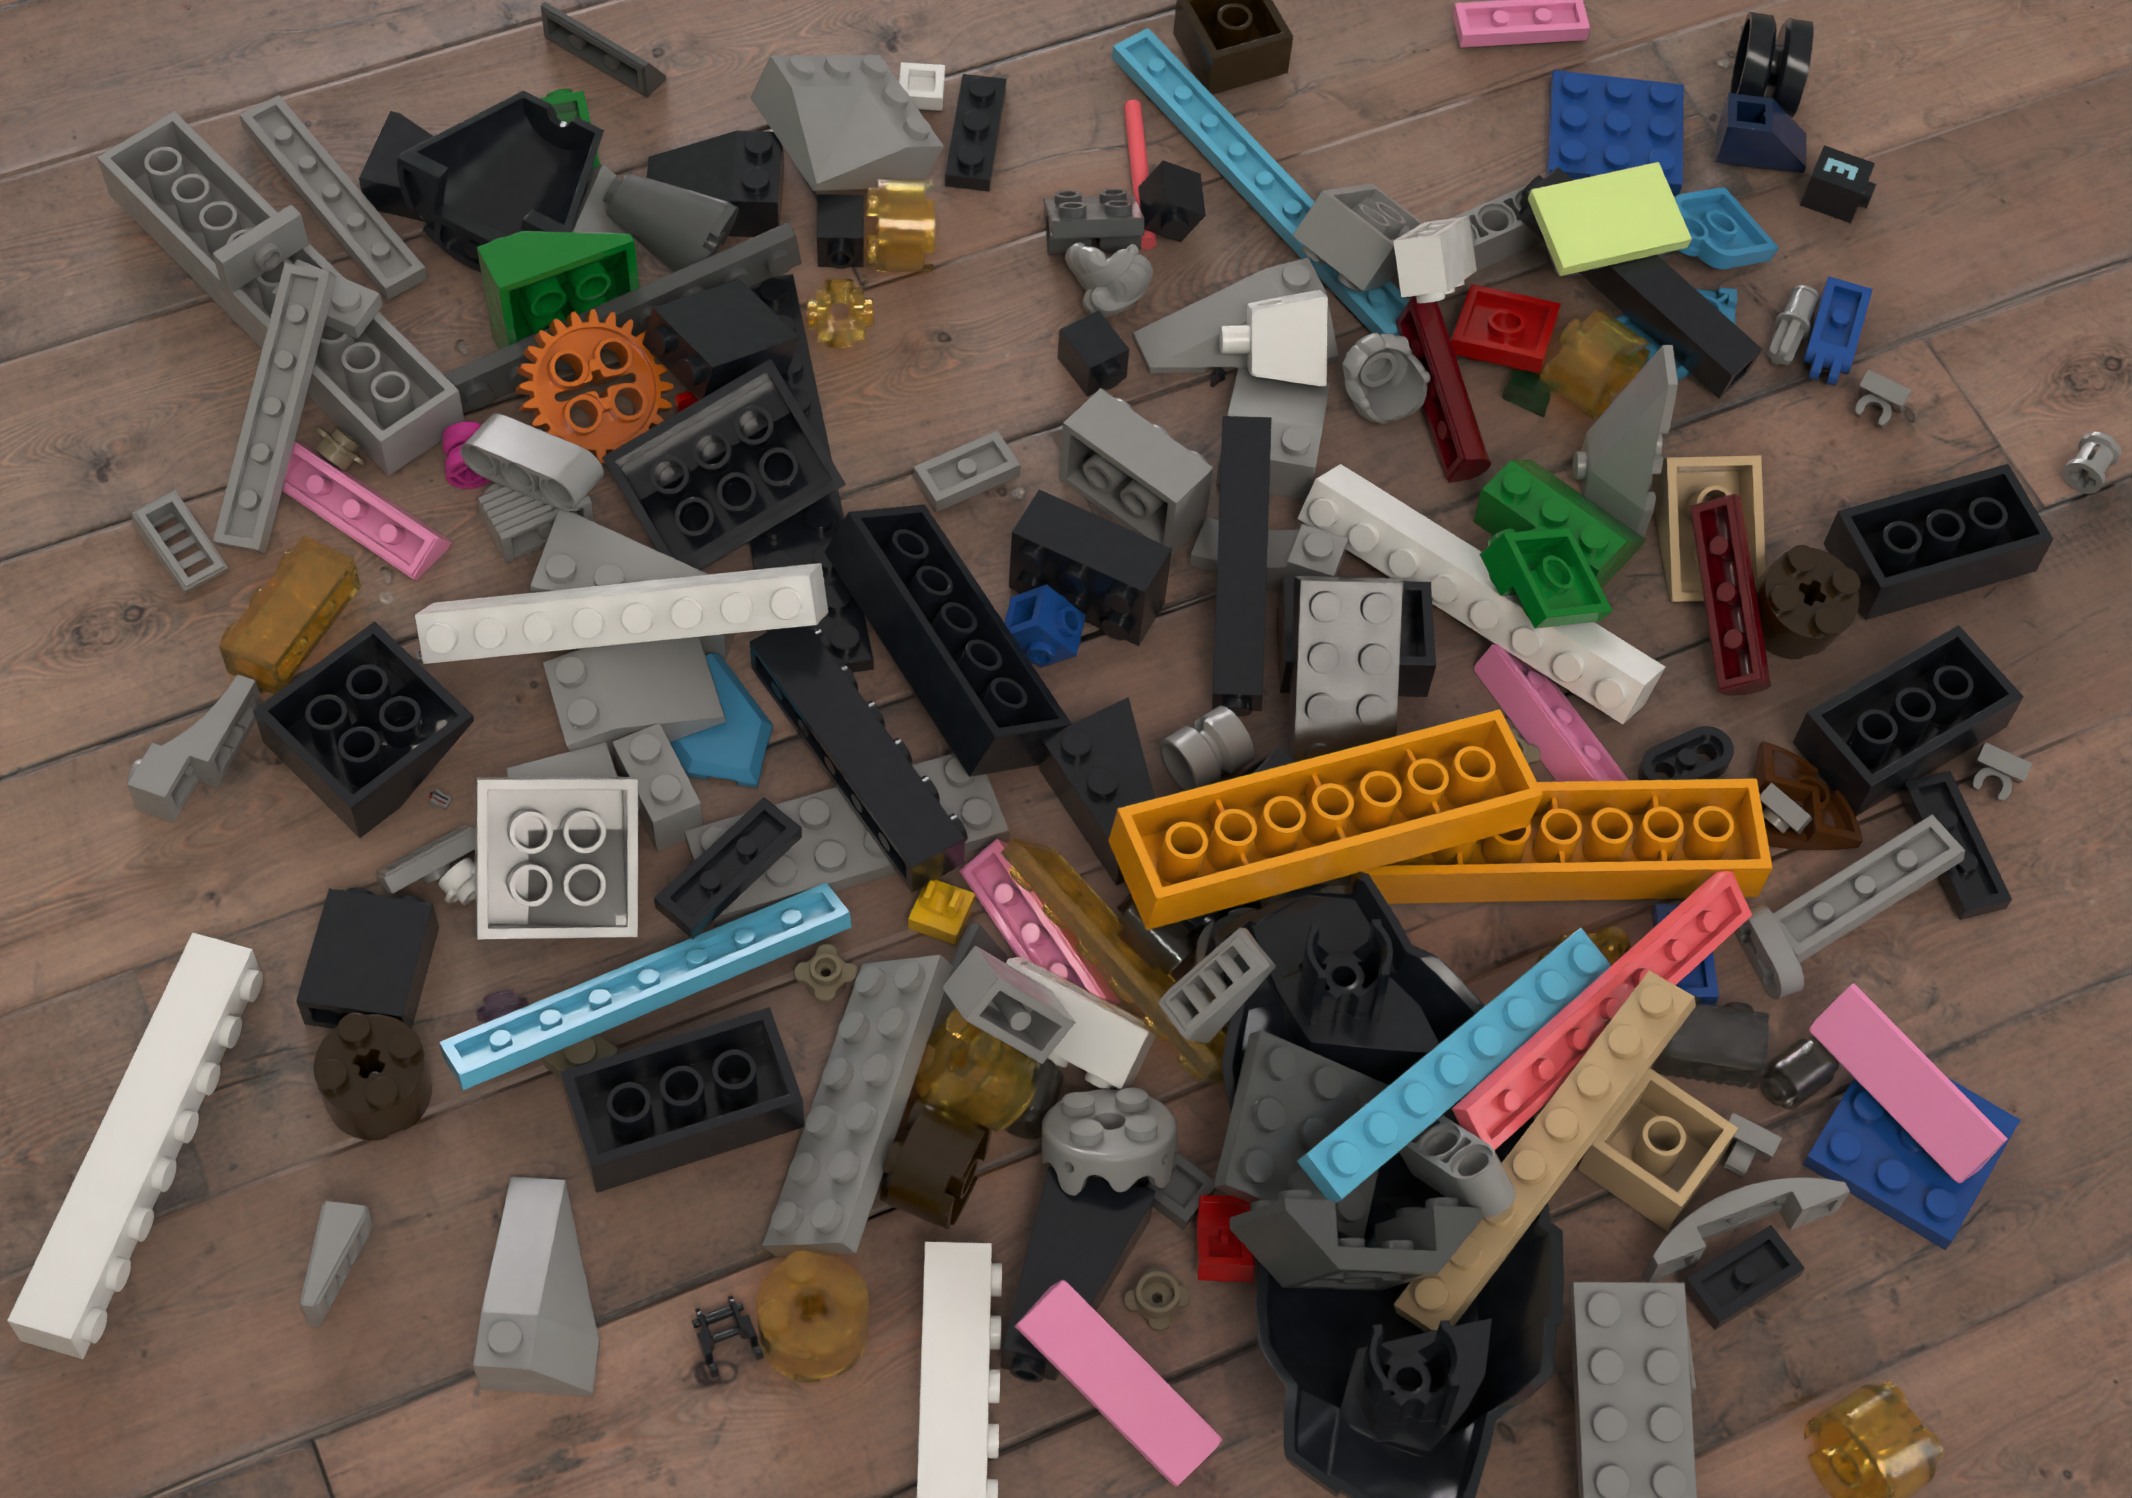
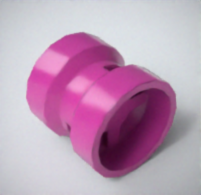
M459 422L450 425L442 433L443 453L447 456L444 462L446 481L457 488H479L491 481L472 471L463 461L460 454L462 445L482 426L479 423Z

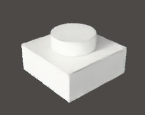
M901 62L899 83L909 94L917 109L942 111L945 65Z

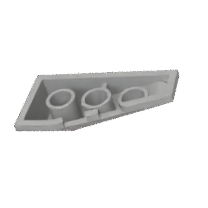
M1307 257L1257 272L1133 332L1132 338L1149 373H1205L1209 368L1218 367L1236 368L1237 373L1238 367L1247 369V354H1221V326L1247 325V304L1251 302L1314 290H1322L1326 296L1327 293ZM1328 304L1327 364L1338 361L1339 354Z

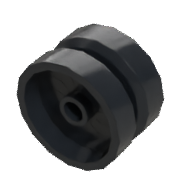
M1749 12L1745 19L1737 47L1730 93L1763 97L1766 90V97L1773 98L1793 118L1800 104L1808 77L1813 45V22L1788 18L1783 23L1776 40L1777 26L1774 16Z

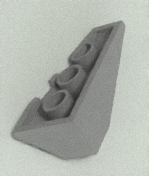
M1662 345L1587 431L1581 451H1575L1573 455V478L1581 480L1582 495L1643 538L1650 523L1656 501L1655 492L1648 491L1651 487L1652 475L1661 474L1662 434H1669L1678 389L1673 345Z
M511 1176L483 1301L473 1367L480 1389L593 1397L600 1340L566 1181Z

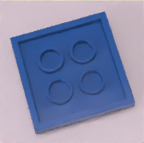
M1553 70L1550 80L1546 176L1559 167L1573 180L1659 162L1673 196L1680 194L1683 182L1684 85Z
M1854 1078L1802 1165L1826 1179L1845 1182L1852 1195L1946 1250L1966 1218L2019 1124L2020 1119L1948 1078L2008 1139L1977 1173L1964 1182L1957 1183Z

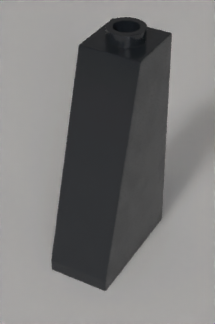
M1048 1167L1002 1349L1001 1368L1010 1370L1014 1377L1028 1382H1041L1043 1378L1053 1381L1057 1379L1060 1372L1015 1325L1052 1285L1061 1280L1066 1281L1097 1311L1150 1222L1155 1190L1132 1185L1124 1192H1116L1106 1179L1089 1176L1081 1192L1075 1196L1068 1195L1061 1188L1054 1167Z

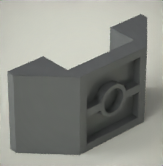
M1288 1190L1279 1192L1278 1200H1262L1250 1203V1211L1230 1218V1230L1283 1288L1381 1291L1438 1274L1482 1220V1211L1478 1207H1459L1458 1198L1439 1197L1425 1200V1208H1401L1395 1211L1396 1218L1375 1224L1376 1248H1365V1239L1337 1238L1335 1200L1313 1199L1312 1191Z

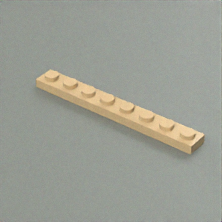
M1650 970L1502 1162L1515 1188L1516 1196L1513 1203L1499 1215L1482 1218L1438 1274L1411 1281L1393 1304L1397 1314L1424 1332L1438 1330L1441 1320H1449L1450 1327L1455 1326L1696 1007L1695 996Z

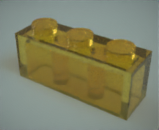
M306 536L300 539L293 550L286 551L281 557L274 575L265 586L259 587L253 593L247 610L237 623H232L226 628L221 637L219 649L227 673L234 676L239 674L256 680L259 688L273 695L287 686L360 589L361 584L355 560Z

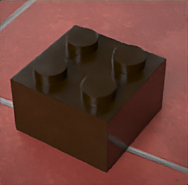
M1272 0L1176 1L1173 35L1200 83L1212 95L1288 73L1293 35Z

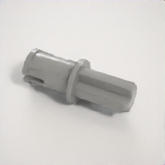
M1807 285L1794 287L1784 312L1777 315L1774 327L1776 331L1766 351V354L1771 358L1770 363L1775 366L1779 364L1787 366L1792 363L1801 340L1808 337L1811 326L1809 321L1820 301L1818 292Z

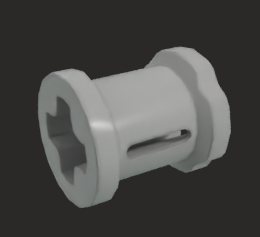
M2097 431L2083 435L2078 444L2079 453L2075 459L2068 461L2062 470V477L2066 484L2084 494H2095L2101 490L2105 483L2106 470L2109 466L2115 465L2121 456V448L2111 436ZM2095 446H2099V449L2095 454L2094 448ZM2088 472L2089 479L2085 480L2084 477Z

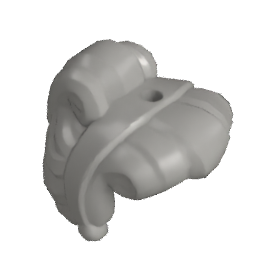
M1080 242L1073 244L1067 249L1065 261L1069 269L1077 277L1076 280L1086 290L1083 295L1082 305L1087 314L1091 315L1100 311L1104 318L1116 316L1135 305L1149 289L1153 268L1149 260L1138 253L1139 249L1136 245L1131 244L1126 249L1118 250L1108 257H1105V254L1096 247L1085 246L1084 243Z
M1372 333L1359 339L1346 353L1342 364L1345 375V387L1356 411L1361 417L1371 422L1387 424L1416 413L1423 406L1427 394V383L1431 377L1426 372L1422 363L1412 354L1406 337L1386 333L1381 335Z

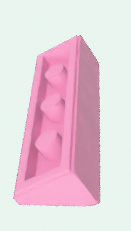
M294 442L282 489L284 493L413 580H418L448 550L452 544L451 540L349 472L333 464L315 449L303 443Z
M1492 644L1475 664L1474 671L1527 743L1536 745L1541 753L1540 760L1556 782L1628 780L1552 679L1504 650L1499 644Z
M996 839L959 870L1017 957L1021 956L1114 1005L1120 1003L1012 845Z
M1855 984L1850 985L1809 1027L1810 1033L1957 1183H1962L1977 1173L2008 1140Z
M1061 1280L1052 1285L1015 1325L1048 1361L1174 1487L1182 1483L1222 1442L1221 1436L1066 1281Z

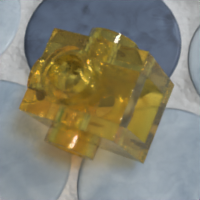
M853 279L825 280V288H816V300H807L808 328H817L818 342L827 341L828 347L846 348L856 346L855 340H866L865 327L874 326L873 298H864L863 287H853ZM835 303H845L849 308V312L844 318H835L831 314L832 306Z

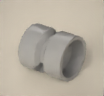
M1219 706L1194 721L1193 728L1183 727L1160 741L1159 745L1164 766L1172 780L1182 791L1217 783L1220 781L1221 774L1225 772L1232 774L1254 761L1255 757L1254 746L1245 726L1235 713L1224 706Z

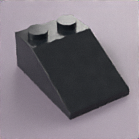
M736 130L648 158L647 178L722 199L738 207V215L728 236L756 237L780 226L784 180V148L774 132Z

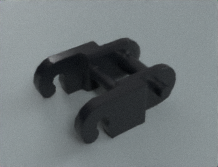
M732 1295L728 1296V1305L704 1315L699 1308L695 1309L697 1319L692 1321L694 1329L701 1328L702 1332L697 1334L698 1344L712 1378L719 1376V1371L712 1355V1351L715 1349L714 1344L740 1334L742 1339H748L757 1361L764 1358L749 1315L741 1317L739 1312L744 1310L742 1302L736 1304ZM733 1317L736 1327L713 1336L711 1335L709 1325Z

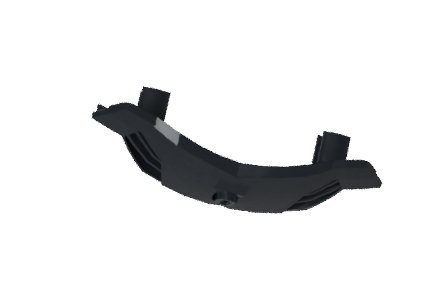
M1359 872L1355 881L1348 886L1311 885L1296 889L1258 911L1252 908L1214 935L1217 948L1240 927L1246 928L1276 965L1274 970L1230 1018L1222 1060V1071L1230 1114L1249 1034L1263 1030L1390 1085L1484 1007V1004L1438 956L1411 944L1387 901L1369 874ZM1240 954L1234 958V961L1244 973L1250 969ZM1223 971L1227 986L1229 987L1233 982ZM1455 1103L1442 1115L1460 1126L1452 1111V1108L1457 1104ZM1533 1116L1495 1150L1501 1163L1533 1123ZM1399 1152L1378 1170L1364 1235L1366 1239H1369L1365 1241V1248H1376L1375 1224L1396 1218V1210L1409 1207L1425 1208V1200L1445 1197L1412 1175ZM1548 1203L1455 1326L1450 1327L1449 1320H1441L1438 1330L1424 1332L1396 1313L1393 1304L1410 1282L1381 1291L1283 1288L1260 1262L1258 1263L1256 1307L1259 1346L1271 1367L1287 1387L1284 1410V1452L1289 1464L1336 1498L1339 1493L1347 1498H1475L1490 1450L1496 1420L1530 1398L1554 1375L1557 1326L1562 1324L1563 1231L1551 1223Z

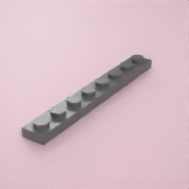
M787 222L592 309H595L599 322H603L610 312H615L616 326L619 328L629 319L633 320L631 334L637 337L646 331L653 307L737 279H741L750 287L773 276L785 274L791 268L802 264L796 234ZM590 310L578 315L582 323H584L585 316ZM565 320V321H563L562 323H563V324L566 326V328H567V323H566L567 320ZM547 328V329H545V330H542V331H545V332H547L548 334H550V335L552 336V334H551V332H550V328ZM538 333L443 374L459 390L463 414L473 409L483 408L491 401L516 391L515 388L519 384L529 381L528 378L517 373V368L521 364H533L523 352L528 346L540 348L534 338ZM601 349V352H600V353H602V352H604V351H611V350ZM555 362V372L572 368L567 362Z

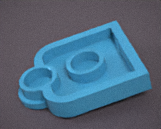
M1725 187L1678 194L1674 198L1692 238L1688 248L1677 250L1685 255L1698 256L1703 262L1717 269H1730L1770 262L1779 249Z

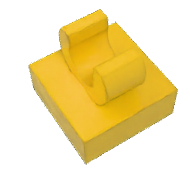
M929 880L927 885L922 887L908 918V929L957 945L975 904V893L939 880Z

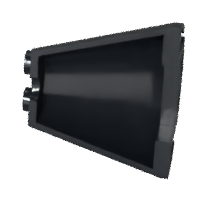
M521 91L402 152L397 157V174L400 189L408 208L416 207L427 223L423 231L430 239L455 260L481 273L477 251L478 246L521 231L571 232L604 130L576 116L571 122L561 121L557 118L556 111L550 103L530 93Z

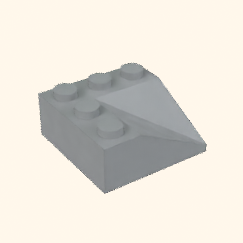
M880 55L770 56L751 96L752 101L813 191L923 187L944 147L931 129L930 124L924 119L910 99L909 94L903 89Z
M475 777V936L477 940L638 937L637 778Z

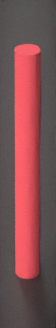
M1129 100L1124 104L1131 179L1133 195L1141 210L1138 187L1149 176L1142 106L1138 100ZM1144 230V236H1141V248L1146 250L1152 249L1157 244L1156 234Z

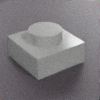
M1773 783L1760 795L1761 803L1766 806L1763 810V817L1781 833L1784 834L1790 827L1797 834H1800L1812 821V817Z

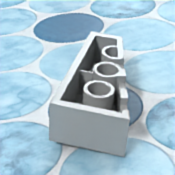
M559 509L530 589L531 593L709 574L571 511ZM735 633L700 636L705 654L719 653L726 660Z

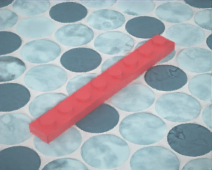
M1717 871L1458 1102L1452 1108V1111L1460 1126L1496 1150L1553 1097L1649 970L1670 983L1677 985L1752 916V913L1733 872Z

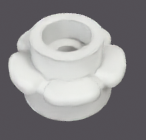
M465 858L458 862L439 881L438 886L446 894L444 900L447 903H454L459 900L463 905H467L475 899V863L470 858Z

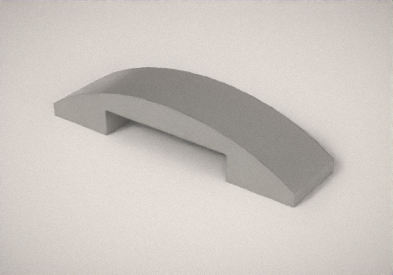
M1809 1177L1769 1180L1733 1190L1701 1206L1681 1221L1662 1241L1642 1277L1645 1282L1654 1283L1696 1266L1707 1247L1704 1240L1778 1212L1782 1215L1789 1230L1837 1213L1850 1190L1845 1182Z

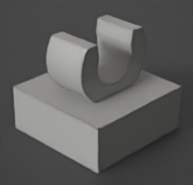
M1868 369L1859 385V394L1863 397L1856 404L1855 416L1861 418L1868 406L1877 405L1883 412L1877 426L1884 428L1890 422L1892 410L1899 414L1902 413L1910 398L1911 390Z
M1985 742L1981 745L1973 762L1984 768L1973 777L1972 788L1978 791L1986 777H1997L2001 782V790L1996 799L2002 802L2011 794L2012 780L2019 784L2024 782L2033 763Z
M1732 1113L1728 1121L1739 1129L1731 1141L1734 1147L1723 1168L1743 1177L1754 1156L1766 1162L1771 1160L1782 1137Z

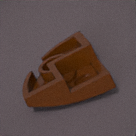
M1762 741L1758 747L1753 779H1757L1759 794L1761 795L1773 783L1812 817V821L1800 834H1797L1790 827L1783 834L1764 818L1768 845L1796 850L1858 848L1863 842L1861 830L1852 808L1840 791L1836 790L1831 796L1827 786L1815 777L1818 769L1811 763L1782 747ZM1761 803L1763 811L1766 806Z

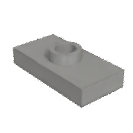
M293 205L287 206L213 252L221 284L232 294L263 273L275 269L282 261L308 246L309 243L302 215Z
M463 824L377 870V873L374 875L382 890L393 894L421 878L424 884L443 877L452 868L450 865L452 861L475 850V827Z

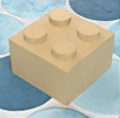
M1649 1068L1585 1152L1577 1170L1668 1232L1721 1160L1739 1128Z

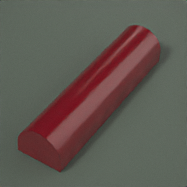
M1412 296L1395 322L1400 336L1408 339L1412 354L1422 363L1426 372L1431 377L1427 383V394L1423 408L1446 480H1448V483L1470 480L1486 472L1490 468L1491 462L1438 301L1417 303L1416 296Z
M1731 494L1690 506L1718 692L1724 695L1738 696L1766 690L1771 686L1742 499L1737 494Z

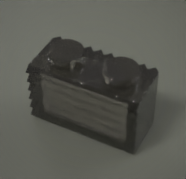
M1695 996L1696 1007L1654 1061L1652 1070L1658 1074H1664L1665 1076L1673 1075L1676 1078L1684 1077L1687 1080L1694 1078L1697 1081L1716 1082L1718 1085L1725 1083L1728 1086L1736 1085L1739 1088L1745 1086L1749 1089L1757 1088L1767 1068L1769 1014L1756 1012L1751 1005L1742 1002H1730L1723 1006L1704 1004L1700 998Z

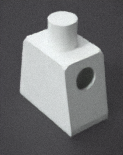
M1314 290L1247 304V325L1220 327L1221 354H1247V370L1252 376L1314 386H1327L1328 297L1322 290Z

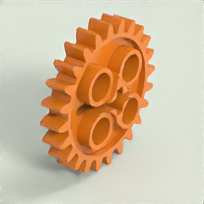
M591 309L586 314L584 323H582L580 317L574 311L567 316V328L556 318L549 324L552 336L540 330L534 337L540 348L528 346L524 350L523 354L533 364H521L517 368V373L528 378L529 381L519 384L515 390L519 394L529 396L530 400L519 408L520 412H534L536 418L530 422L529 426L537 429L542 427L546 433L590 451L602 465L604 463L602 457L606 453L609 454L650 430L649 428H653L664 421L657 412H667L672 408V404L661 398V395L668 393L674 387L671 383L660 381V376L668 371V369L663 364L656 365L654 361L655 356L642 344L646 331L637 337L631 334L633 320L629 319L619 328L616 326L615 312H610L603 322H599L595 309ZM601 349H608L617 354L620 362L619 369H609L602 363L600 359ZM556 361H564L572 366L575 371L573 382L564 381L557 376L555 372ZM632 375L634 377V382L612 385L600 395L596 391H590L562 402H558L555 399L556 394L579 391L590 381L593 385L598 386L622 376ZM622 394L632 400L634 404L633 415L627 416L618 411L615 405L616 395ZM571 407H580L587 412L590 419L589 428L578 427L572 422L570 418Z

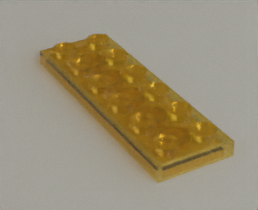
M1014 838L1001 852L1004 858L1013 866L1009 870L1011 877L1028 892L1034 890L1045 902L1042 906L1045 915L1062 929L1068 927L1079 940L1075 947L1080 954L1093 965L1099 966L1101 964L1113 977L1109 981L1111 988L1123 1000L1130 1004L1135 1002L1147 1015L1143 1019L1146 1027L1157 1038L1164 1042L1169 1040L1178 1049L1181 1055L1177 1059L1191 1076L1200 1081L1204 1078L1205 1080H1212L1218 1083L1220 1081L1224 1082L1222 1060L1226 1035L1220 1030L1209 1043L1185 1039L1158 1005V1001L1177 981L1056 849Z

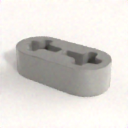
M1763 904L1749 908L1752 916L1735 932L1764 989L1773 999H1780L1800 992L1804 987V975L1801 965L1773 913Z

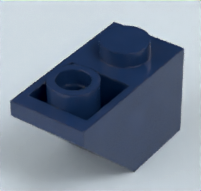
M1728 93L1717 127L1716 162L1804 173L1806 170V133L1773 98Z

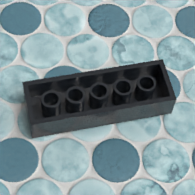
M926 505L848 512L824 553L968 776L972 777L1039 765L1041 739L1072 723Z

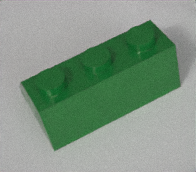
M1532 459L1510 460L1482 488L1473 520L1475 524L1492 536L1506 529L1522 532L1530 531L1539 526H1547L1548 529L1570 527L1601 588L1645 542V538Z

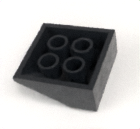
M375 621L253 710L263 743L359 838L376 827L405 803L474 721L473 715Z

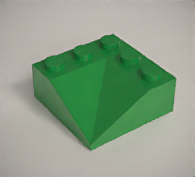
M521 231L507 237L494 239L490 243L477 247L491 333L498 349L536 334L540 330L549 328V324L556 318L563 322L567 320V316L571 312L575 311L579 315L639 288L635 241L631 234Z

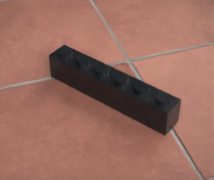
M811 626L773 629L751 640L752 670L911 893L927 885L929 880L934 881L963 865L965 842L968 840L965 827L955 814L948 815L940 805L938 791L930 778L926 775L920 777L913 768L911 755L903 741L899 738L893 740L886 731L884 718L873 701L866 703L859 694L857 681L849 667L845 664L839 666L831 655L832 649L825 634L819 628L813 630Z

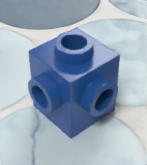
M1046 584L1011 597L1005 625L1029 661L1042 668L1077 655L1086 615L1068 602L1064 596L1058 594Z

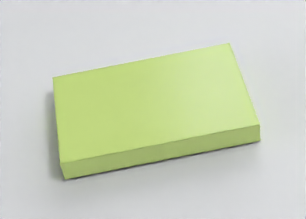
M1659 162L1532 189L1528 196V201L1559 276L1688 248L1692 240Z

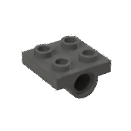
M1105 189L1100 191V196H1082L1081 192L1066 190L1056 192L1054 198H1043L1049 255L1066 254L1067 249L1078 242L1084 243L1085 246H1091V238H1096L1097 249L1103 253L1117 252L1118 250L1126 249L1131 244L1136 245L1140 251L1141 236H1144V216L1134 195H1127L1126 190Z

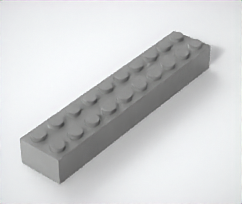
M175 111L97 157L109 195L261 348H263L274 306L272 292L280 282L284 263L294 264L299 259L344 278L309 244L282 261L275 269L263 273L231 294L220 282L212 253L278 212ZM379 311L358 339L324 325L307 395L345 433L354 438L360 444V448L388 476L441 442L443 431L450 425L465 422L459 390Z

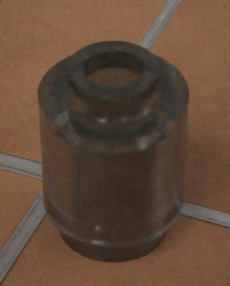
M1135 902L1117 919L1124 926L1117 935L1152 970L1158 967L1165 975H1168L1195 947V944L1187 937L1190 932L1180 922L1146 930Z
M1815 1037L1799 1039L1760 1068L1761 1091L1765 1098L1773 1105L1794 1110L1832 1082L1834 1073L1839 1068V1061Z
M1027 1056L1025 1059L1017 1060L1012 1064L999 1110L1000 1115L1003 1117L1001 1126L1006 1132L1024 1139H1039L1042 1137V1121L1047 1111L1058 1102L1064 1080L1063 1074L1056 1068L1053 1061L1047 1058L1041 1064Z

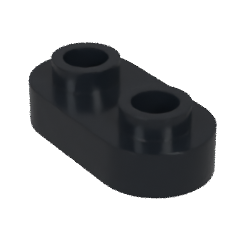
M1711 726L1697 727L1650 748L1644 754L1639 766V780L1715 779L1724 774L1728 769L1734 754L1733 743L1729 736L1718 728ZM1698 754L1707 755L1712 761H1704ZM1656 773H1665L1670 779L1662 778Z

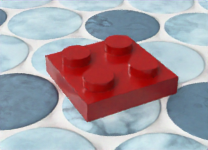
M1471 284L1451 339L1454 353L1471 360H1481L1512 367L1516 370H1526L1541 374L1559 317L1561 303Z

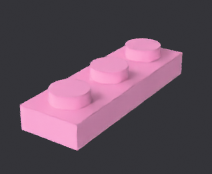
M1501 0L1455 3L1452 15L1460 47L1583 41L1588 39L1590 32L1583 0Z

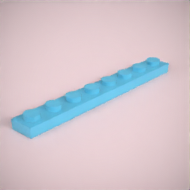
M827 882L697 935L694 939L685 940L439 1042L442 1056L464 1091L852 927L850 912Z
M1582 928L1578 929L1297 1160V1162L1327 1200H1335L1336 1204L1489 1076L1610 968L1611 964Z

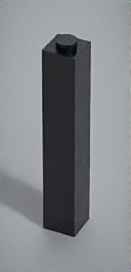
M1559 167L1545 178L1540 175L1535 177L1521 194L1525 200L1517 217L1544 242V237L1528 201V196L1532 189L1573 181ZM1658 255L1579 272L1661 347L1662 345H1673L1675 360L1718 398H1721L1750 371L1762 351L1759 345Z
M1223 416L1212 709L1224 706L1235 713L1237 717L1248 716L1252 711H1262L1272 417Z

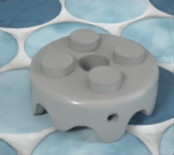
M1130 1087L1121 1090L1099 1089L1086 1092H1072L1066 1094L1061 1101L1057 1102L1047 1111L1042 1121L1043 1164L1050 1163L1054 1167L1059 1184L1068 1195L1075 1196L1085 1187L1087 1177L1090 1175L1103 1177L1116 1192L1126 1191L1135 1181L1144 1176H1148L1150 1183L1158 1188H1164L1169 1183L1174 1154L1177 1152L1178 1145L1177 1121L1168 1107L1148 1096V1093L1143 1089Z

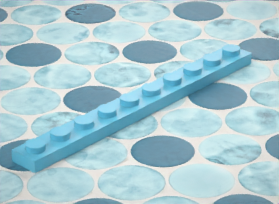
M1149 28L1114 45L1112 59L1301 259L1307 258L1308 256L1302 251L1304 245L1294 238L1293 234L1315 201ZM1308 257L1318 277L1371 333L1400 335L1395 321L1409 300L1407 297L1401 298V291L1390 280L1380 288L1357 292L1341 283L1337 278L1339 272L1329 264H1321Z

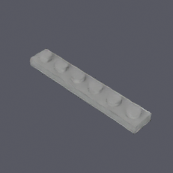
M279 95L240 114L244 130L387 300L428 279L425 266Z
M284 263L213 542L221 547L266 555L336 281V276L331 271Z

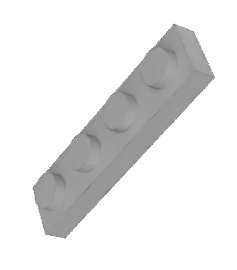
M1932 814L1776 911L1773 915L1799 963L1962 862L1965 850Z

